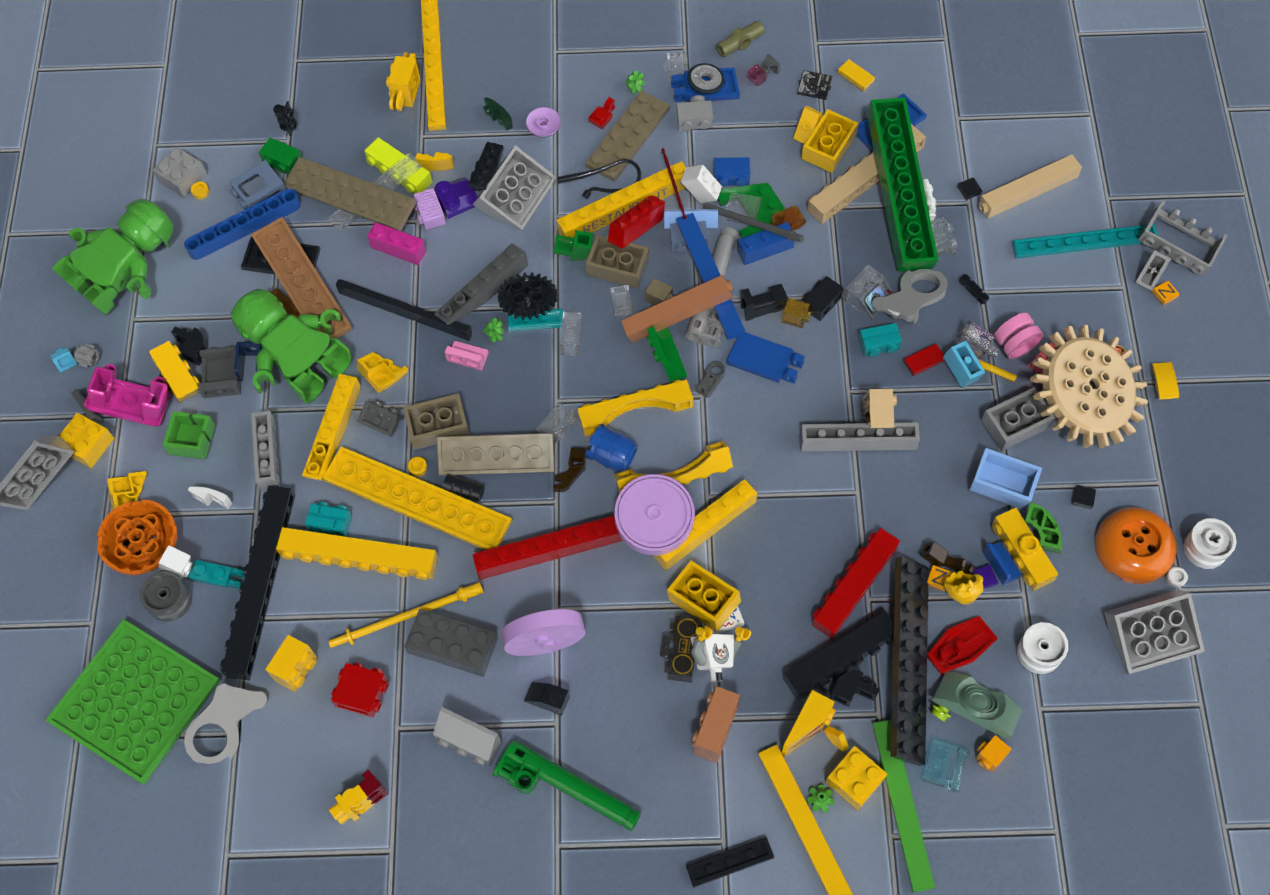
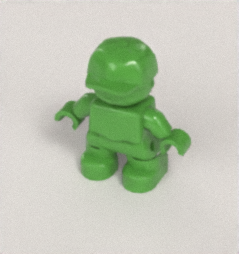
M147 199L134 200L124 207L127 211L119 218L117 224L119 231L122 233L121 235L110 227L92 231L88 234L81 228H74L69 231V237L74 241H78V249L71 251L69 256H64L52 268L70 286L105 315L114 308L113 300L117 297L118 292L120 293L125 288L131 293H135L137 288H139L138 292L143 299L150 297L151 287L145 282L148 265L146 258L138 249L144 252H152L162 242L167 248L170 246L168 241L173 234V223L162 208Z
M255 289L243 295L231 311L232 322L238 333L243 338H248L253 343L262 345V349L256 356L257 373L253 376V385L259 394L262 392L261 382L268 380L271 385H276L271 374L273 363L280 369L288 387L305 404L314 401L321 394L325 386L324 380L309 368L313 363L316 362L321 365L323 371L332 379L338 378V375L343 374L350 366L352 360L350 350L337 338L329 337V334L317 331V329L322 327L325 332L332 334L331 325L327 324L329 320L341 321L340 314L336 310H325L320 317L313 314H302L298 317L294 315L287 316L282 302L278 301L275 295L264 289Z

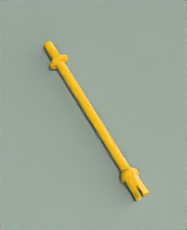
M478 582L464 588L462 586L458 587L459 590L454 594L352 632L346 628V634L328 640L330 648L346 642H350L352 646L354 645V639L413 618L417 615L419 609L429 612L458 600L467 602V599L484 593L481 584Z

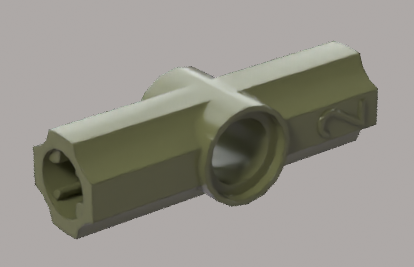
M755 21L743 29L740 27L734 29L729 37L716 44L718 54L721 57H726L737 49H746L751 44V41L765 34L763 24L760 21Z

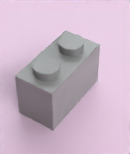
M711 100L677 103L679 131L713 128Z

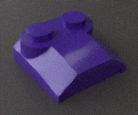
M464 177L451 182L440 181L435 185L434 191L448 219L475 207L473 203L477 199V195L472 190V187H469L467 178Z

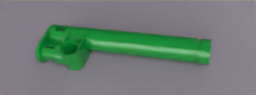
M516 740L510 743L493 772L495 778L500 776L509 781L508 784L518 789L522 794L531 793L541 779L620 826L623 825L629 831L634 829L641 816V812L632 809V807ZM524 778L531 780L530 784L526 787L520 786V781Z

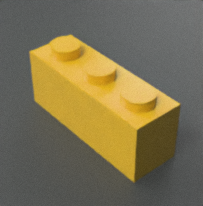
M167 341L149 351L150 357L179 403L199 393V381L195 375L192 377L188 372L191 369L186 360L182 361L178 356L181 353L176 344L172 345L170 341Z

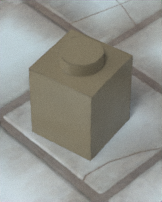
M653 278L645 291V301L652 305H657L674 297L673 287Z

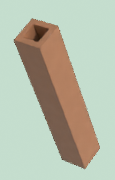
M721 275L621 320L627 337L633 343L649 336L647 329L652 326L658 332L733 298L731 291L734 289L730 280L726 281L724 276Z

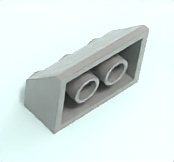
M444 707L441 708L433 733L437 740L436 743L444 748L448 746L454 748V752L462 757L468 755L474 758L473 761L478 765L484 766L487 764L491 766L502 745L498 733Z

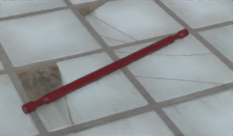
M662 148L661 151L680 210L683 214V219H687L665 149Z

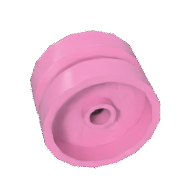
M1021 313L1012 317L1000 326L994 334L998 344L1004 346L1003 350L1009 359L1025 355L1035 348L1044 337L1040 328L1033 326L1034 320L1028 313Z

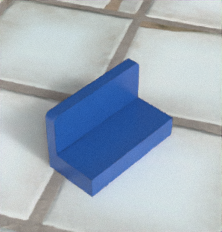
M1001 541L994 545L991 543L986 544L983 554L1002 585L1021 577V572Z

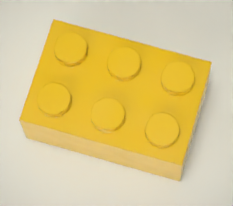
M827 109L804 144L801 159L833 173L857 136L859 123Z
M692 560L667 589L669 601L717 632L741 603L739 590Z

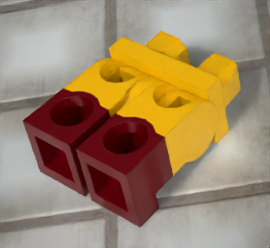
M369 769L362 774L365 780L356 787L346 790L343 795L338 794L335 797L337 803L328 809L334 819L338 820L341 825L350 818L356 821L360 818L358 814H363L388 795L383 785Z

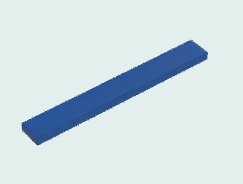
M690 213L686 215L687 219H683V216L676 218V222L700 278L705 283L721 275L694 214ZM731 299L713 307L727 340L745 335V329Z

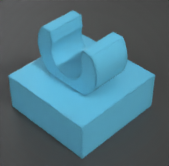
M61 347L55 350L56 353L50 355L60 372L77 365L68 347L65 349Z

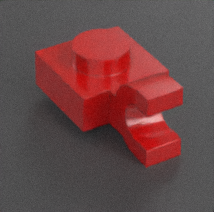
M608 97L604 107L598 106L588 117L589 122L603 130L613 118L611 112L616 108L613 105L615 100Z

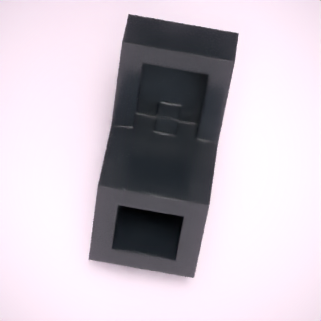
M175 326L171 333L176 341L183 344L179 349L181 356L184 360L200 366L202 358L199 355V351L208 348L202 333L195 327L192 331H189L186 328L180 329Z
M849 671L839 677L830 699L849 707L855 693L875 701L880 688L876 687V684L871 681H862L861 678L864 672Z

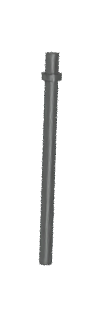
M708 203L703 205V209H718V215L786 237L789 241L795 240L802 243L804 240V236L797 234L794 230L788 231Z

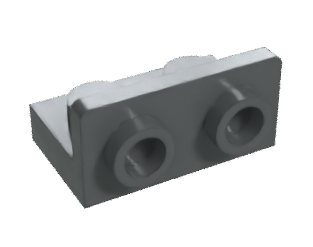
M375 399L372 402L365 401L357 422L389 437H393L399 419H404V416L399 414L400 410L389 407V409L383 407L384 403Z

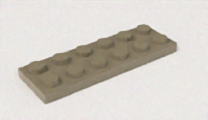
M640 91L586 161V168L594 170L621 159L632 160L668 113L670 105ZM620 163L598 174L615 182L629 163Z
M553 433L437 437L439 475L554 472Z

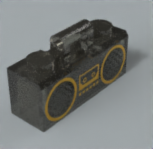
M676 616L675 622H671L670 634H673V636L664 635L662 637L660 656L670 658V661H665L664 672L668 673V680L692 683L695 660L691 655L693 647L691 637L698 636L696 629L700 626V618ZM670 643H674L673 652H669Z

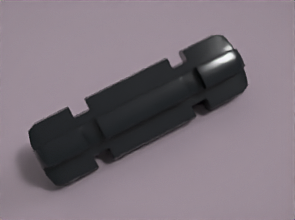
M968 274L961 276L959 282L963 286L966 285V289L975 298H978L977 300L981 304H985L990 298L986 292L983 293V289L974 280L971 281L972 278Z

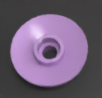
M542 107L533 110L528 115L526 125L532 134L546 137L554 134L559 129L561 119L555 110Z

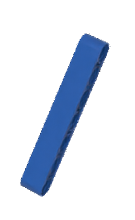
M286 189L189 237L184 243L189 256L194 260L201 259L267 226L275 220L297 211L301 207L297 192L294 189Z

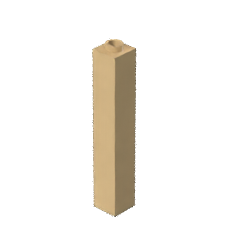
M1071 154L982 195L978 205L979 209L989 219L1078 178L1082 166Z

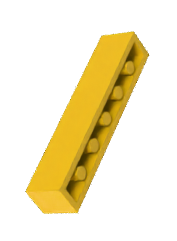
M744 479L694 517L692 531L679 548L667 554L653 555V557L665 570H668L755 504L757 492Z

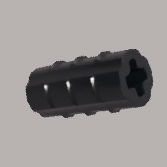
M450 474L446 475L442 487L448 492L476 501H481L485 491V485Z

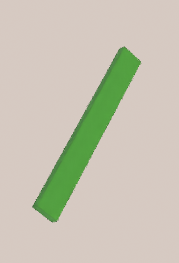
M891 720L875 722L872 724L882 768L888 774L885 778L912 892L935 889L904 761L890 757Z

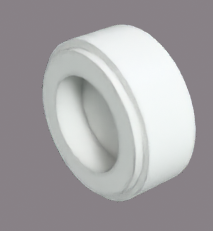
M1173 567L1166 573L1165 578L1171 587L1180 588L1187 582L1188 575L1184 569Z

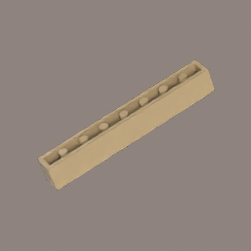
M911 124L916 151L918 152L924 148L926 136ZM874 151L871 155L865 156L859 164L850 167L843 176H838L832 184L826 185L820 193L813 195L809 199L807 211L821 224L880 181Z

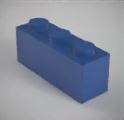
M788 222L776 226L788 231L792 230ZM764 230L738 239L737 252L743 264L747 265L794 248L795 240L789 241L786 237Z

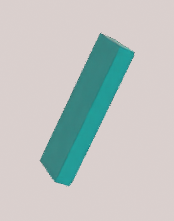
M563 308L551 309V312L545 311V316L538 314V319L532 316L531 320L528 317L522 320L521 316L514 319L513 314L508 316L509 331L564 328Z

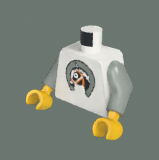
M707 626L703 628L698 627L696 629L698 636L691 637L693 646L691 655L696 661L697 668L699 670H710L711 682L723 681L722 670L732 668L736 653L742 644L741 640L749 639L751 631L747 628L737 627L735 629L736 637H734V635L712 634V629Z

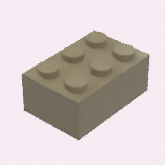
M597 234L586 261V275L638 289L649 261V248L630 243L622 249L609 243L608 237Z
M459 393L403 407L414 450L436 445L438 436L470 435Z

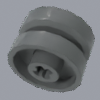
M162 571L149 576L140 589L142 605L160 621L169 622L181 618L191 605L192 595L189 588L181 578L172 572Z

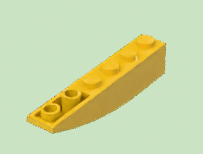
M343 374L338 375L302 477L321 481L342 440L361 389L356 377Z

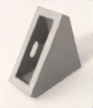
M1154 250L1136 283L1152 291L1172 258Z

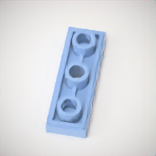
M680 209L664 210V229H670V224L677 223L676 218L683 216ZM684 209L686 215L693 213L697 222L706 221L707 228H718V209Z

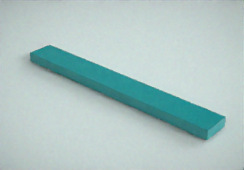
M1152 224L1149 231L1158 236L1155 224ZM1146 225L1018 239L1012 241V247L1017 259L1143 244L1138 239Z

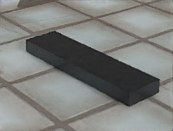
M765 837L687 865L686 869L692 886L695 888L772 860L774 855L768 839Z

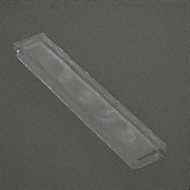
M408 153L372 183L393 190L422 166L411 153ZM338 209L327 219L338 232H341L356 220L358 216Z

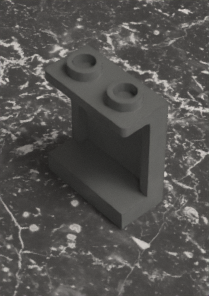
M236 347L207 348L199 351V355L202 358V383H198V390L203 398L241 394V381L234 372Z

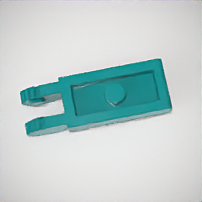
M194 560L188 578L191 581L219 587L240 589L241 583L231 580V577L245 578L244 571L240 569Z

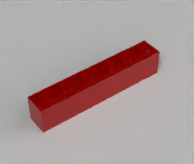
M882 528L877 533L873 532L867 540L869 544L866 548L862 547L856 556L858 557L857 561L849 564L845 571L847 572L846 576L838 579L834 586L836 589L833 594L831 592L827 594L823 601L825 605L822 609L818 607L812 616L814 619L812 626L831 639L837 634L898 549L900 540Z

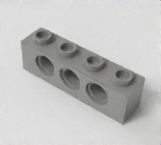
M270 410L251 413L255 482L260 491H267L268 486L280 487L276 420Z

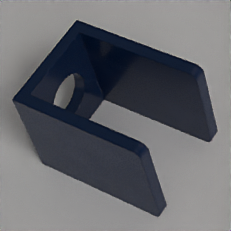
M237 342L234 372L240 381H243L245 356H257L262 349L261 344ZM253 347L256 348V350H249L247 348Z

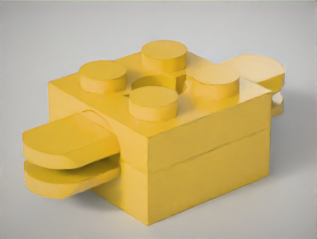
M404 52L403 57L395 56L394 63L392 62L390 66V76H387L386 86L389 87L390 110L402 111L403 106L413 107L421 81L415 53H410L409 55L408 52Z

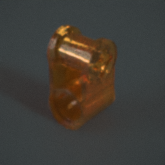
M791 206L788 209L774 213L771 225L778 226L788 222L792 230H797L805 225L806 219L797 206Z

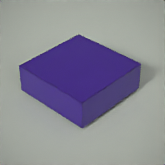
M991 565L975 569L971 573L972 575L979 574L983 577V589L998 584Z

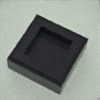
M974 177L958 183L957 188L965 200L982 194V189Z
M1076 485L1072 505L1092 510L1096 489Z

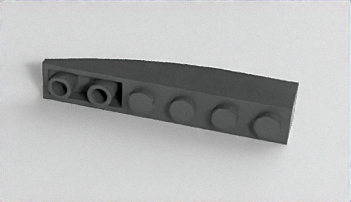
M514 244L509 245L435 312V316L449 325L480 307L496 295L498 290H501L500 285H505V280L510 281V277L515 278L517 274L528 266L525 252Z

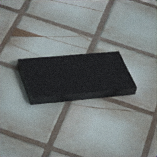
M250 237L241 265L242 270L276 275L253 237ZM299 243L315 268L321 250L320 246Z

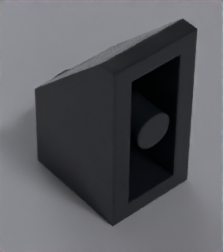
M532 682L524 702L562 716L570 695L568 690L550 683Z

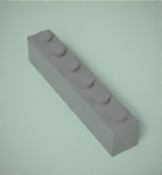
M867 423L802 424L800 433L801 452L917 450L920 441L918 423H894V428H870V425Z

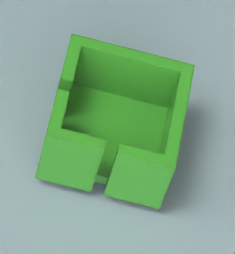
M173 411L162 446L169 455L206 460L210 447L209 441L212 440L216 425L208 415L193 414L191 417L189 413Z

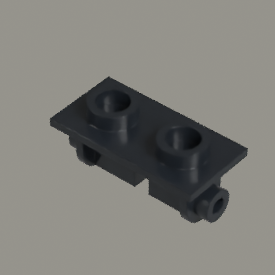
M289 101L286 102L285 106L276 104L273 111L276 117H278L279 127L283 131H288L289 136H292L293 130L297 127V120L294 118L293 109H291Z

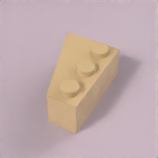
M869 389L862 398V418L870 425V428H894V406L897 404L896 394H893V389Z

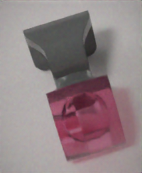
M767 54L762 66L754 65L748 71L747 77L756 86H760L766 81L770 68L776 74L780 72V64L770 54Z

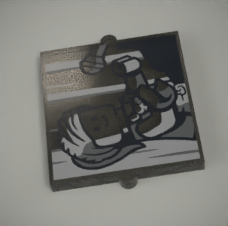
M803 70L801 80L798 83L797 94L827 100L828 92L831 90L832 76Z

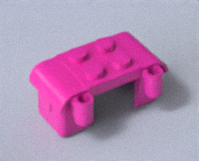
M107 364L104 368L96 367L87 388L84 406L90 411L150 426H160L171 391L168 393L165 379L160 376L150 381V387L116 379V367L112 364Z

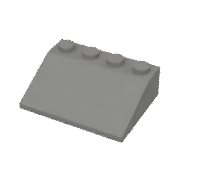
M515 145L492 175L487 189L481 191L473 205L486 215L522 231L557 177Z
M47 434L34 440L0 483V506L28 510L75 451L58 436Z
M1177 590L1104 612L1110 635L1127 674L1205 652L1192 596L1189 592Z

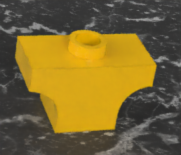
M805 106L793 139L805 144L823 117L821 116L822 112Z

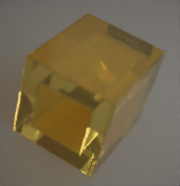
M788 298L783 312L782 323L803 328L805 322L809 323L812 312H809L810 304Z

